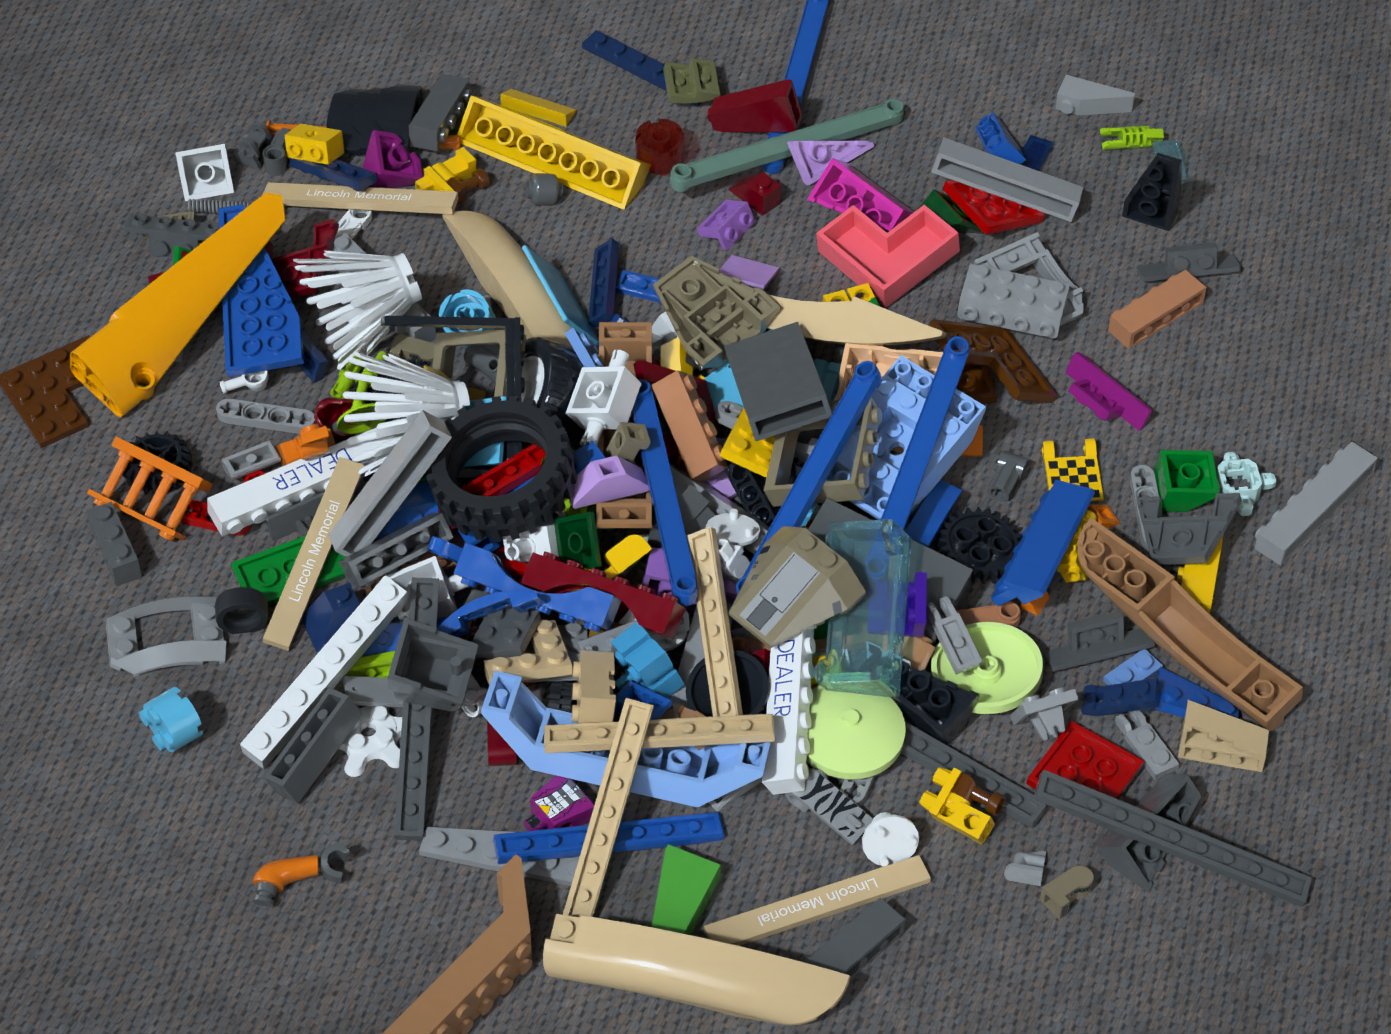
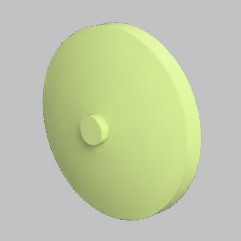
M978 622L965 625L982 659L980 666L956 675L940 642L933 653L931 672L934 677L945 682L948 680L958 684L959 688L966 691L972 690L979 693L980 697L972 713L996 714L1019 707L1023 703V699L1035 694L1043 676V659L1037 644L1023 631L1003 623Z
M853 680L832 681L812 689L813 701L809 707L812 723L811 728H808L810 752L807 754L806 759L812 767L818 768L825 774L836 778L863 779L883 772L896 761L903 748L906 727L900 708L889 695L875 686Z

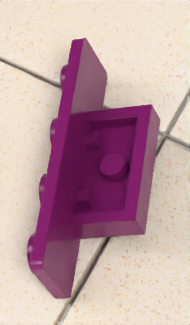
M1080 352L1074 353L1065 372L1076 382L1071 384L1068 392L1075 396L1079 403L1090 408L1099 419L1107 421L1122 417L1138 431L1144 429L1152 409Z

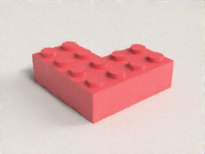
M854 205L816 233L818 252L858 286L869 283L877 302L885 309L960 251L959 233L925 205L888 233Z

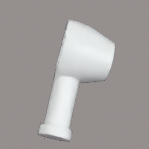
M266 370L249 373L225 382L220 381L222 392L226 394L227 391L247 386L256 392L262 391L268 383V372Z

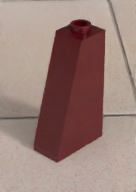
M787 79L715 97L711 108L708 109L707 118L711 122L713 130L720 132H793L798 130L802 112L792 79Z

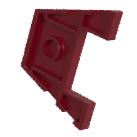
M335 219L314 225V246L272 259L273 244L269 241L265 245V249L290 299L317 292L318 288L301 285L299 281L301 279L322 276L324 271L307 273L295 269V266L316 264H299L294 262L293 259H328V257L324 256V250L331 251L339 229V223Z
M639 360L633 364L637 379L646 380L650 386L675 372V370L644 360ZM693 377L697 384L696 392L707 407V412H705L707 418L713 423L716 431H718L720 428L715 419V410L706 380ZM662 434L667 456L670 457L678 453L679 450L673 435Z

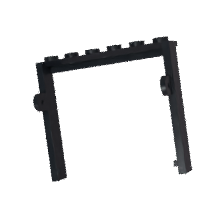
M384 315L381 318V326H389V330H395V326L449 327L467 331L480 328L505 329L506 400H509L510 396H518L521 402V393L525 391V379L521 377V367L525 363L524 351H521V340L523 341L524 325L520 324V317L482 318ZM506 441L507 460L521 452L526 442ZM462 469L458 479H476L489 470ZM427 472L424 473L421 479H427Z

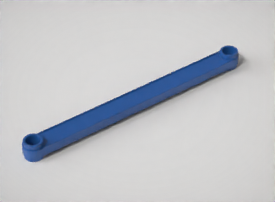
M807 0L784 80L792 79L799 106L802 103L829 0ZM769 132L767 139L790 132ZM786 158L764 164L762 168L769 174H777L783 169Z
M953 337L945 346L863 565L862 576L867 584L869 582H884L968 358L969 344L963 337ZM875 569L880 573H872L869 570Z
M864 361L855 368V374L747 570L737 582V594L742 588L764 543L783 526L801 527L874 391L881 385V373L873 362Z
M638 379L641 382V386L631 411L633 422L645 424L651 442L647 450L640 449L672 595L678 598L677 603L681 606H689L695 603L698 596L695 572L652 388L646 380Z

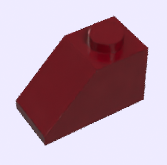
M764 172L746 176L728 188L739 199L748 202L749 206L761 216H764L780 205L781 185Z

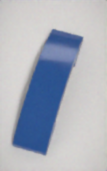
M509 590L488 594L467 603L453 612L437 630L461 637L470 633L467 622L511 605L512 608L522 613L546 604L544 597L536 592Z

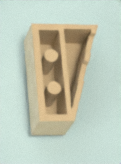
M580 650L579 662H573L572 678H577V683H573L572 700H577V705H572L571 722H577V724L613 722L616 695H613V689H615V681L613 680L615 672L614 652Z
M1188 700L1178 758L1262 772L1266 758L1269 730Z

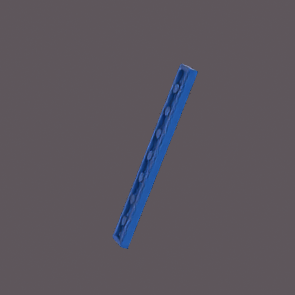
M719 812L621 822L612 853L667 847L668 844L671 846H682L724 840L725 835ZM589 825L495 834L493 843L497 863L506 864L515 854L522 858V862L580 856Z

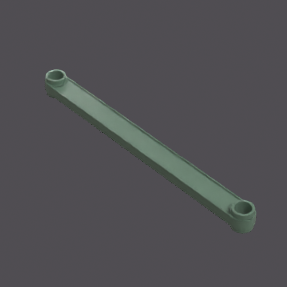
M890 99L885 104L695 162L677 164L671 170V188L678 192H684L692 186L790 157L792 154L787 144L788 141H842L887 126L898 125L903 119L904 105L899 100Z

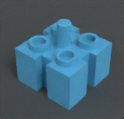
M635 622L610 641L616 651L614 658L622 668L626 667L623 670L624 675L615 681V687L619 691L632 681L668 698L685 685L678 672L673 668L667 653L638 622Z

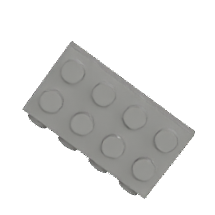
M970 263L959 300L957 316L963 320L1056 338L1059 333L1070 284Z

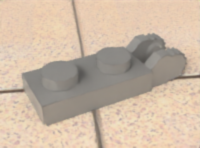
M946 596L939 600L941 609L946 617L944 619L941 618L932 602L927 603L926 615L930 623L933 624L932 627L955 674L957 675L980 666L982 659L960 614L956 612L950 599Z
M1140 710L1130 711L1132 721L1138 726L1134 730H1132L1130 722L1124 715L1116 716V725L1125 735L1124 739L1137 757L1144 760L1143 765L1154 780L1179 769V763L1149 723L1147 724L1145 716Z

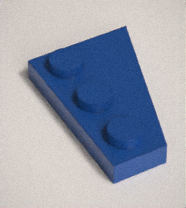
M1162 667L1159 668L1157 673V679L1161 684L1159 707L1153 709L1185 717L1187 702L1190 700L1238 718L1239 709L1224 698Z

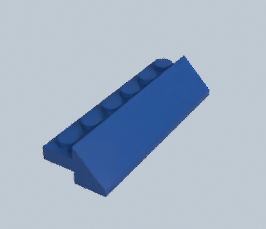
M1055 480L1050 491L1042 495L1039 500L1040 505L1031 515L1032 520L1029 526L1022 532L1023 537L1013 550L1014 555L1004 567L1005 572L1002 578L995 584L996 589L991 599L997 606L1016 597L1023 604H1027L1044 595L1095 494L1092 488Z

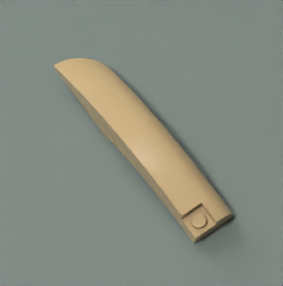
M454 211L453 214H443L442 217L481 285L508 318L520 317V324L524 325L526 339L541 337L573 349L565 335V332L572 327L563 321L525 252L507 230L494 219L481 213Z
M769 295L780 306V310L767 329L774 330L798 322L804 339L842 345L847 343L884 346L943 339L947 334L854 296L852 301L816 302Z
M556 914L550 939H545L543 951L544 970L551 977L636 992L697 1006L726 1015L780 1025H801L817 1020L818 1016L828 1009H833L840 1001L851 978L850 975L741 946L580 915L579 918Z

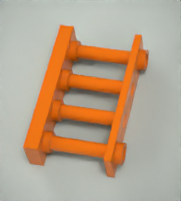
M116 436L111 446L120 450L118 453L120 457L102 493L99 494L89 489L87 494L95 497L93 503L99 506L112 502L115 508L160 529L158 535L172 542L175 537L183 541L186 536L176 532V529L194 493L197 494L199 489L209 493L213 484ZM136 458L141 460L139 465L141 469L121 505L111 500V497L129 461L132 462ZM157 468L163 471L161 475L163 479L145 514L142 515L132 510L150 473H154ZM177 479L185 482L183 485L185 489L166 526L154 521V518L172 483H176Z

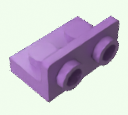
M725 200L696 229L700 237L718 239L722 249L728 250L755 223V218L748 202Z

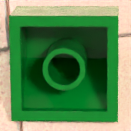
M1160 450L1154 467L1158 494L1163 502L1162 511L1188 512L1214 499L1216 494H1220L1212 451Z

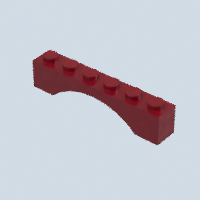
M544 551L543 556L532 553L521 584L538 592L552 594L574 592L586 587L612 594L626 604L640 626L650 632L674 639L686 609L677 603L678 598L667 593H663L661 597L654 595L653 589L641 584L638 585V588L629 586L630 581L615 576L614 580L605 578L606 573L595 568H591L590 572L582 569L583 565L572 560H567L566 564L558 561L560 557Z

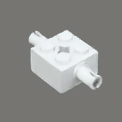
M614 350L608 367H582L566 411V414L585 430L580 442L581 446H585L591 441H594L597 445L602 430L617 429L620 422L628 423L641 382L625 367L629 359V354L625 351Z
M554 521L548 525L543 522L536 526L538 531L530 534L529 530L519 533V539L512 540L511 536H503L506 558L528 564L533 552L543 556L544 551L559 557Z
M436 555L387 576L407 591L408 602L395 616H398L401 622L404 621V618L409 619L412 577L439 578L438 618L449 617L458 610L453 597L455 595L454 592L469 587L460 583L462 578L457 575L448 577Z

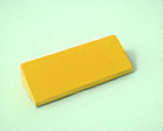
M514 89L507 90L500 95L501 105L564 127L568 125L576 113V109Z

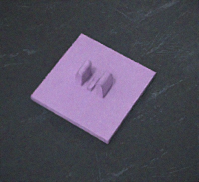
M731 255L720 268L721 273L731 278L735 276L741 279L742 283L748 286H756L760 289H765L779 271V267Z

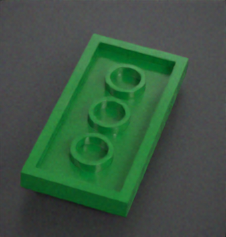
M306 536L232 562L231 568L239 586L259 590L265 595L268 606L278 603ZM333 546L315 589L346 578L338 562L346 556L336 552Z

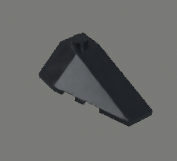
M1157 153L1126 197L1122 217L1169 231L1179 212L1182 160Z

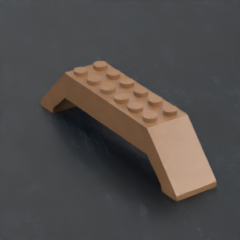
M599 322V358L604 367L609 366L614 350H622L629 354L625 367L635 377L636 373L633 366L635 362L644 360L652 363V322ZM632 413L630 414L628 423H634ZM617 429L602 430L598 448L605 458H608L606 449ZM639 450L633 462L634 465L642 468L645 474ZM649 491L605 502H597L596 528H652V501Z
M515 854L497 872L498 898L504 912L381 1034H467L474 1024L473 1021L480 1014L485 1015L490 1011L493 1001L498 995H505L511 989L513 980L519 974L525 975L530 970L533 963L531 932L521 857Z

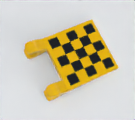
M1094 438L1085 439L1083 447L1085 456L1055 458L1054 442L1043 441L1042 456L1049 491L1055 480L1092 488L1095 494L1091 501H1104L1097 460L1096 441Z

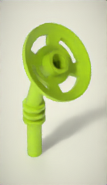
M380 351L375 358L386 361L382 355H388L384 351ZM364 368L361 373L378 377V373L368 371L367 368ZM358 380L359 384L356 392H367L372 383ZM353 400L351 409L342 414L337 420V427L342 433L358 434L376 428L379 423H383L386 419L345 422V415L375 412V403L365 404L364 400Z

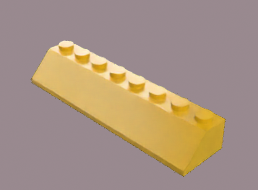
M472 95L457 134L460 136V144L532 173L555 174L558 182H562L564 186L625 210L644 185L651 166L648 163L483 97Z

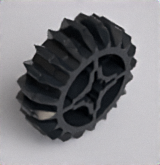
M156 430L153 435H149L146 432L145 437L136 436L135 442H129L191 473L193 465L191 450L184 439L180 440L177 434L170 436L168 431H166L162 435ZM136 458L132 462L129 461L123 473V477L129 486H132L141 469V466H139L141 460ZM156 468L154 473H150L142 489L145 495L150 490H153L155 494L163 479L161 477L163 471ZM177 479L176 483L173 482L171 487L177 490L178 482L182 484L185 482Z

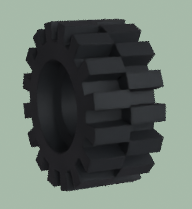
M553 681L550 688L548 708L572 713V705L576 704V701L572 700L573 683Z

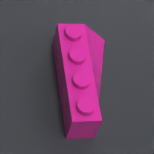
M834 158L831 159L807 198L811 202H817L841 213L854 205L879 227L889 231L914 213V211L847 162Z

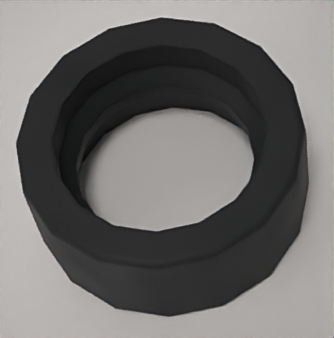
M250 587L231 588L222 592L215 602V617L218 627L231 634L256 632L262 629L268 620V604L265 595L259 590ZM249 608L253 610L249 613L243 614L230 612L234 609Z

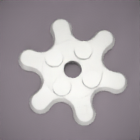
M367 706L359 708L363 713L362 717L338 748L345 751L348 755V760L344 767L345 773L351 777L360 776L364 773L367 763L373 759L384 760L388 766L399 768L400 749L397 747V741L401 738L402 717L390 715V707ZM366 727L376 730L374 735L367 737L363 736L361 731L366 729Z

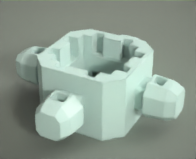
M1235 452L1225 453L1223 461L1217 467L1216 475L1220 494L1240 493L1242 502L1237 511L1241 516L1252 514L1253 505L1259 500L1261 488L1266 490L1276 485L1274 474H1259L1255 462L1250 459L1240 460ZM1242 476V479H1247V482H1250L1251 489L1245 486L1235 490L1234 487L1226 484V477H1229V480Z

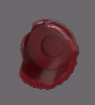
M338 397L322 399L317 404L314 414L315 422L318 423L319 428L326 426L328 429L342 414L351 409L354 399ZM331 431L332 435L340 440H347L356 435Z

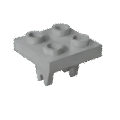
M1065 687L1050 691L1048 696L1041 699L1039 695L1025 698L1023 703L1010 715L1014 725L1031 721L1043 741L1048 739L1047 733L1049 736L1056 738L1058 737V731L1060 733L1065 731L1063 711L1067 710L1078 700L1076 690L1066 691Z

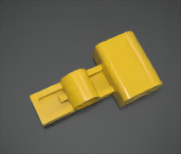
M630 535L604 553L602 560L607 566V569L603 571L606 573L605 578L612 580L652 550L646 540L639 535Z

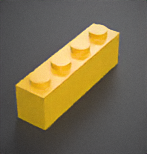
M1223 536L1207 563L1185 564L1184 567H1179L1176 582L1181 583V587L1209 614Z

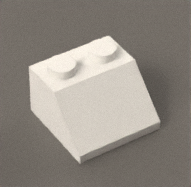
M225 144L175 153L185 201H188L189 198L196 200L234 193Z

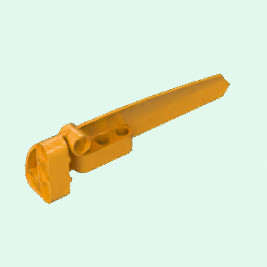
M264 193L116 310L111 316L109 323L70 353V369L74 376L116 416L123 417L138 405L141 400H147L153 396L155 386L282 226L285 222L282 195ZM140 383H145V384H147L148 386H146V387H141V386H139L138 384H140Z

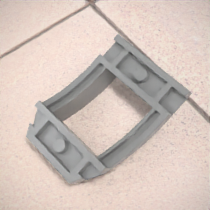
M1038 232L974 260L973 263L976 265L1015 272L1033 264L1044 279L1070 284L1060 326L1079 318L1083 314V289L1074 285L1060 269L1049 250H1045L1039 240L1040 235Z
M180 596L163 598L136 605L107 618L105 624L110 667L118 671L122 668L132 673L133 677H136L148 671L171 666L202 665L203 661H216L219 664L225 663L226 641L223 638V630L218 627L215 617L217 597ZM191 611L194 640L166 643L138 651L135 619L161 612Z

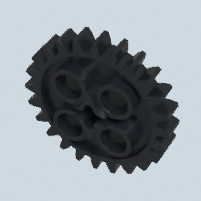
M969 507L966 508L965 514L957 510L955 517L949 515L947 522H943L937 538V548L941 549L940 554L973 569L972 583L976 578H980L982 584H985L986 578H989L993 584L996 583L997 577L1001 579L1005 572V565L1012 559L1014 555L1013 550L1022 539V534L1016 533L1018 526H1009L1010 518L1001 520V513L998 512L993 516L991 515L990 508L987 509L986 513H982L980 507H977L974 513Z

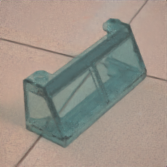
M893 519L830 523L829 533L826 534L825 538L826 545L849 563L864 587L866 595L847 613L840 616L837 614L829 618L825 659H820L818 665L814 668L816 682L826 691L883 697L900 696L912 538Z

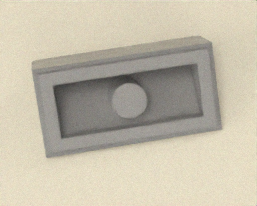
M271 440L222 459L223 469L232 480L281 462V458Z

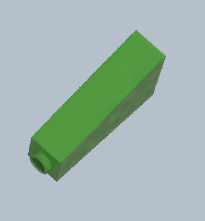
M668 844L664 854L652 928L691 935L721 879V865Z

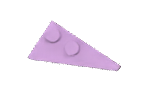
M869 141L787 142L800 176L806 185H811L820 179L832 158L849 162L874 147L873 142Z

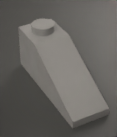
M1066 75L1057 93L1055 109L1065 114L1075 115L1132 112L1135 93Z

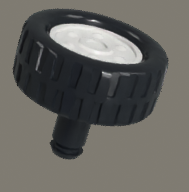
M541 337L526 339L525 363L522 369V377L525 379V391L521 393V402L525 403L527 399L535 400L537 408H540L542 405L548 407L551 415H557L561 420L562 426L565 427L568 434L575 422L566 414L581 369L584 366L575 350L568 346ZM528 442L525 443V447L533 445Z

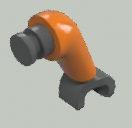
M334 844L328 846L323 851L321 858H318V855L271 861L263 865L253 878L252 883L256 886L255 892L258 894L253 897V903L260 906L273 907L274 900L272 898L276 897L277 892L283 891L284 886L295 881L318 876V872H321L331 882L341 883L343 872L331 869L329 863L334 860L345 862L353 857V853L343 845Z

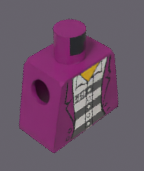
M555 775L531 797L530 806L533 815L524 820L523 823L527 831L583 826L590 823L595 805L570 778Z

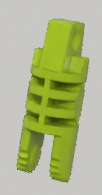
M1149 126L1100 129L1101 136H1118V140L1103 142V150L1151 147L1152 143H1161L1164 139L1163 129H1150Z

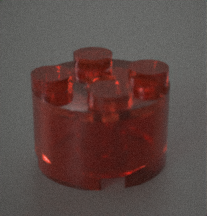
M659 119V122L651 123L650 120L639 126L635 138L636 159L651 165L649 173L666 176L671 173L675 165L683 164L684 135L680 125L668 119Z

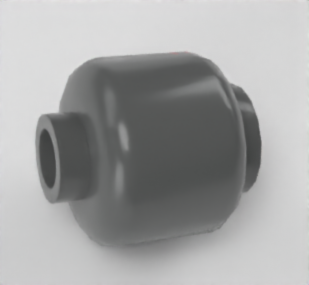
M534 173L526 181V198L530 199L534 205L552 206L557 202L558 197L563 195V184L558 182L555 174Z

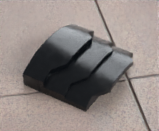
M397 84L388 88L374 87L370 90L349 89L348 91L334 93L326 126L330 129L342 131L344 153L366 154L371 134L374 130L396 134L402 140L400 144L410 152L409 125L413 120L414 112H418L420 108L422 88L415 85Z

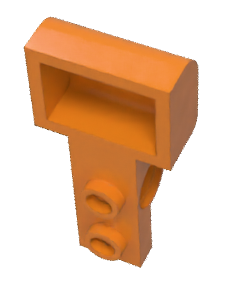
M318 423L299 430L300 434L297 437L276 446V450L281 458L282 466H285L299 459L306 460L328 453V447L335 445V441L330 428L327 429L326 426L319 428Z

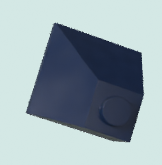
M350 583L324 591L304 613L302 622L317 654L360 605Z

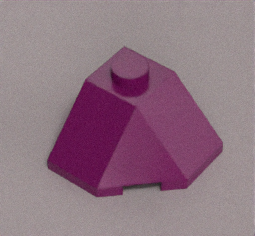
M378 130L372 132L363 169L375 172L377 182L368 187L401 188L414 185L415 181L423 177L420 158L414 152L410 154L400 144L402 140L396 134Z

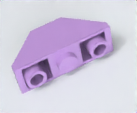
M619 456L591 461L577 475V483L571 484L574 493L569 500L573 508L576 509L597 504V502H605L647 492L649 488L642 468Z

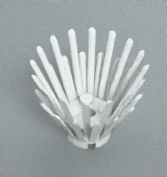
M324 250V256L332 259H293L294 262L299 264H316L295 266L296 270L305 273L365 269L306 278L299 281L301 285H308L310 288L342 284L344 288L307 299V303L310 305L317 303L319 309L337 303L346 304L351 302L315 321L317 326L327 323L326 329L328 331L347 321L349 322V324L327 337L324 341L326 344H331L339 339L333 345L334 350H339L332 356L334 360L338 359L337 369L341 370L349 362L348 358L355 357L353 352L359 353L361 350L363 352L367 350L366 355L368 356L390 330L389 326H381V318L384 315L403 316L412 304L422 300L418 283L414 280L412 268L404 253L395 256Z
M353 352L356 357L369 362L348 358L350 363L365 367L368 371L409 381L404 382L354 372L344 373L346 378L372 383L371 387L374 390L401 393L344 392L343 397L345 399L377 401L375 403V412L348 414L344 416L345 422L407 417L379 423L377 431L350 437L347 440L349 445L406 432L422 410L445 421L448 418L454 420L459 416L458 410L463 407L466 409V406H470L468 390L464 382L450 381L389 353V356L382 355L384 360L388 362L357 352ZM401 437L385 442L381 447L356 455L352 461L359 462L373 456L377 458L390 453ZM386 457L362 467L358 474L366 472L365 476L376 472Z

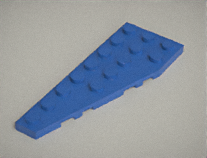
M244 205L219 208V229L245 209ZM264 247L222 299L225 369L228 377L304 364L302 321Z

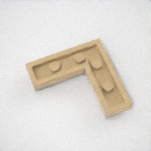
M541 620L531 638L536 654L528 653L515 657H497L492 660H485L484 672L489 685L494 671L522 676V681L572 675V663L555 620Z

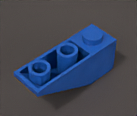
M994 112L979 121L975 129L987 153L1017 164H1022L1026 160L1022 150Z

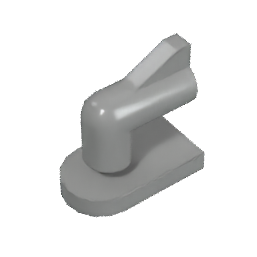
M1046 851L1016 853L1013 863L1008 864L1005 868V878L1009 881L1041 886Z

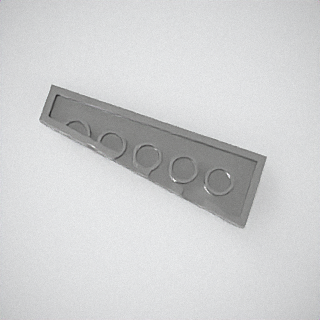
M427 827L419 849V855L499 871L505 864L497 863L493 837L495 834L515 832ZM580 856L522 862L523 875L528 878L571 886Z

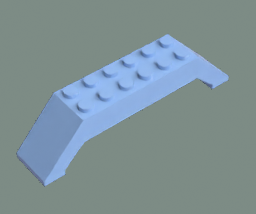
M494 671L481 714L524 763L534 771L601 785L610 750L545 753L544 725L577 724V722H571L572 713L547 708L522 683V676ZM771 742L706 745L700 751L695 746L642 748L630 792L700 807L763 777Z

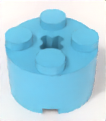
M468 289L460 290L459 293L449 295L443 301L439 310V317L496 318L484 297L478 292ZM442 327L446 333L467 331L459 330V328ZM480 328L470 331L495 330V328Z
M172 687L143 705V710L139 711L141 721L152 730L154 734L152 740L160 751L166 748L169 752L173 753L203 735V730L198 731L197 729L201 725V721L194 706L187 697L181 699L177 695L181 691L177 687Z

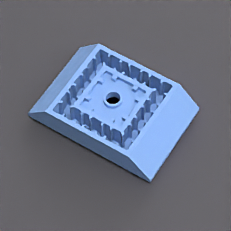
M902 355L884 374L881 385L876 388L872 395L877 407L882 411V422L877 430L878 443L874 445L873 450L874 463L869 470V487L865 490L864 500L850 501L878 520L882 517L935 376ZM958 389L954 393L910 515L971 444L985 413L986 406ZM855 426L826 481L851 479L861 426ZM895 447H902L904 449V452L900 455L895 456L890 453Z

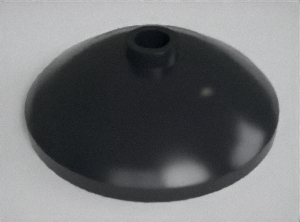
M733 650L743 715L760 714L765 708L770 693L768 675L763 665L755 657L740 650ZM703 658L689 675L686 685V699L691 710L698 711L706 717H713L705 658Z

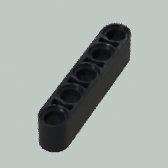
M727 439L720 441L719 445L723 447ZM726 460L729 468L725 469L724 472L745 510L768 526H771L781 507L773 506L765 494L766 480L764 476Z

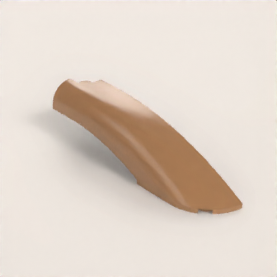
M1093 518L1087 521L1078 538V559L1086 575L1149 638L1210 689L1265 729L1272 731L1284 723V716L1302 700L1303 687L1257 655L1217 622L1174 580L1175 576Z

